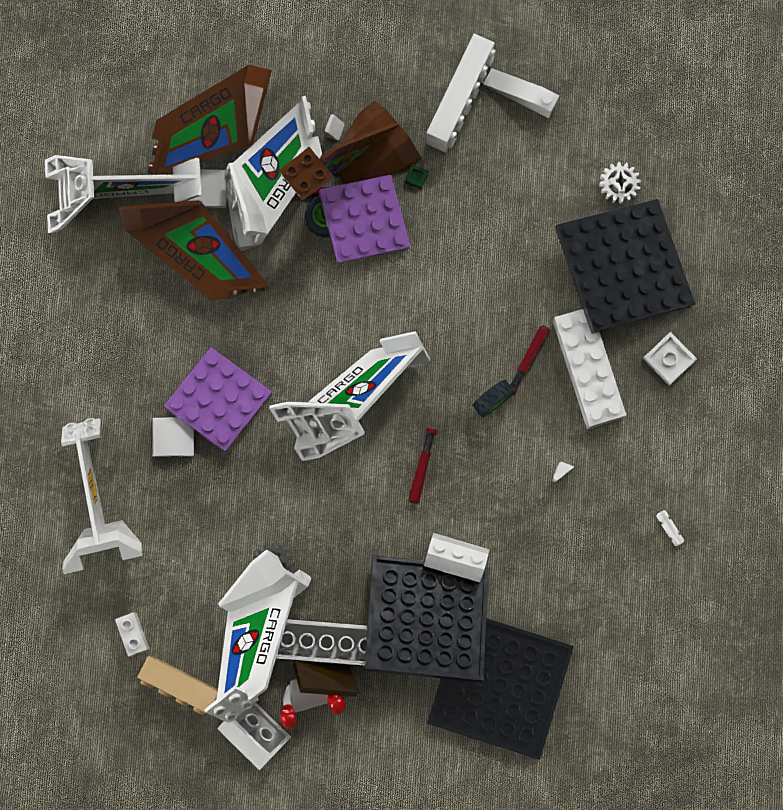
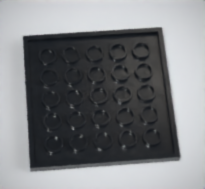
M658 199L555 226L591 334L695 305Z
M373 555L364 671L482 683L484 679L489 567H485L481 581L477 582L424 566V560Z
M486 618L483 682L441 678L427 724L540 760L574 646Z

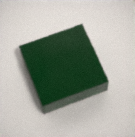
M411 164L404 183L422 189L429 171Z

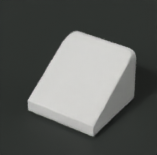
M330 115L325 128L326 137L338 141L342 134L344 123L335 115Z
M559 462L552 479L553 482H557L571 471L574 466Z

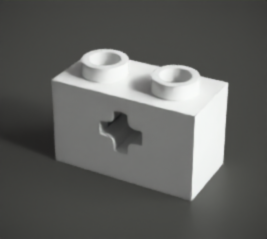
M133 612L115 619L129 657L150 650L137 613Z

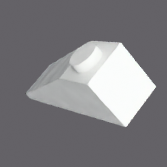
M492 68L483 83V86L547 118H550L559 99V95L541 86Z

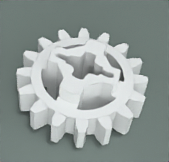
M618 162L617 167L611 164L610 170L605 168V174H601L600 179L603 181L599 183V186L604 187L601 193H607L606 199L612 197V203L616 199L619 200L620 204L623 203L624 199L629 202L630 196L635 198L636 192L640 190V187L637 185L641 183V180L636 179L639 173H633L634 167L627 168L628 163L624 167L621 166L620 162ZM615 173L614 178L608 179L611 174ZM618 179L620 180L621 183H623L622 187H621L620 184L617 182ZM632 187L629 192L625 193L626 188Z

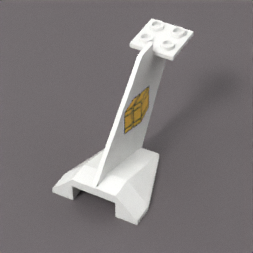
M90 418L82 423H69L62 427V446L75 443L77 445L91 521V528L83 530L63 561L64 574L84 570V555L119 547L122 560L142 556L141 542L122 520L105 524L88 446V440L100 438V418Z

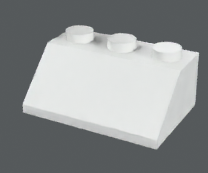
M433 533L424 566L480 582L489 549Z
M256 702L230 723L223 721L217 728L259 770L291 738Z

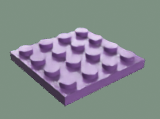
M391 175L324 188L318 191L338 264L411 247Z
M210 347L166 402L164 408L226 453L272 394V391Z

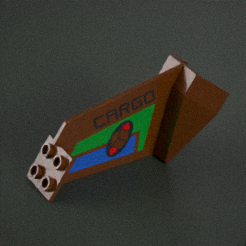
M247 65L157 119L152 139L159 140V143L154 144L152 155H155V160L150 162L148 174L166 175L173 172L174 166L191 159L199 158V163L253 145L272 70Z
M374 101L358 114L339 144L321 156L320 159L308 147L278 171L302 201H304L332 178L341 177L348 184L393 175L407 170L411 164L420 160L421 156L410 137L387 109Z
M202 201L120 207L124 230L210 300L231 299L230 291H233V294L246 293V289H252V292L265 291L264 287H269L268 283Z

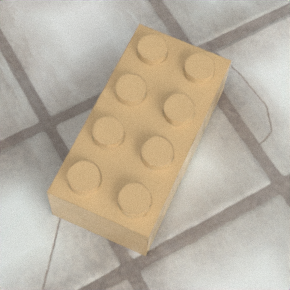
M154 656L147 657L137 677L141 679V684L149 688L154 686L159 688L158 693L166 697H171L172 695L176 697V702L184 706L189 704L194 706L193 710L201 715H206L204 709L217 700L218 689Z

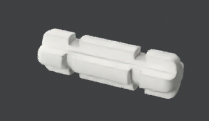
M665 510L658 513L656 517L659 522L663 523L661 525L669 538H672L671 541L674 546L682 544L684 539L678 534L679 531L673 521L669 520L668 513Z

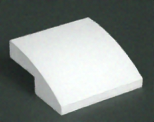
M178 417L152 418V457L194 456V429Z

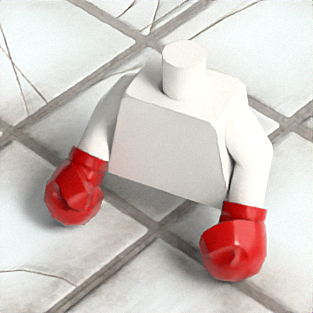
M295 679L286 686L280 721L283 727L288 729L294 728L297 722L296 712L327 703L331 711L339 715L345 710V700L342 696L300 693L297 679Z

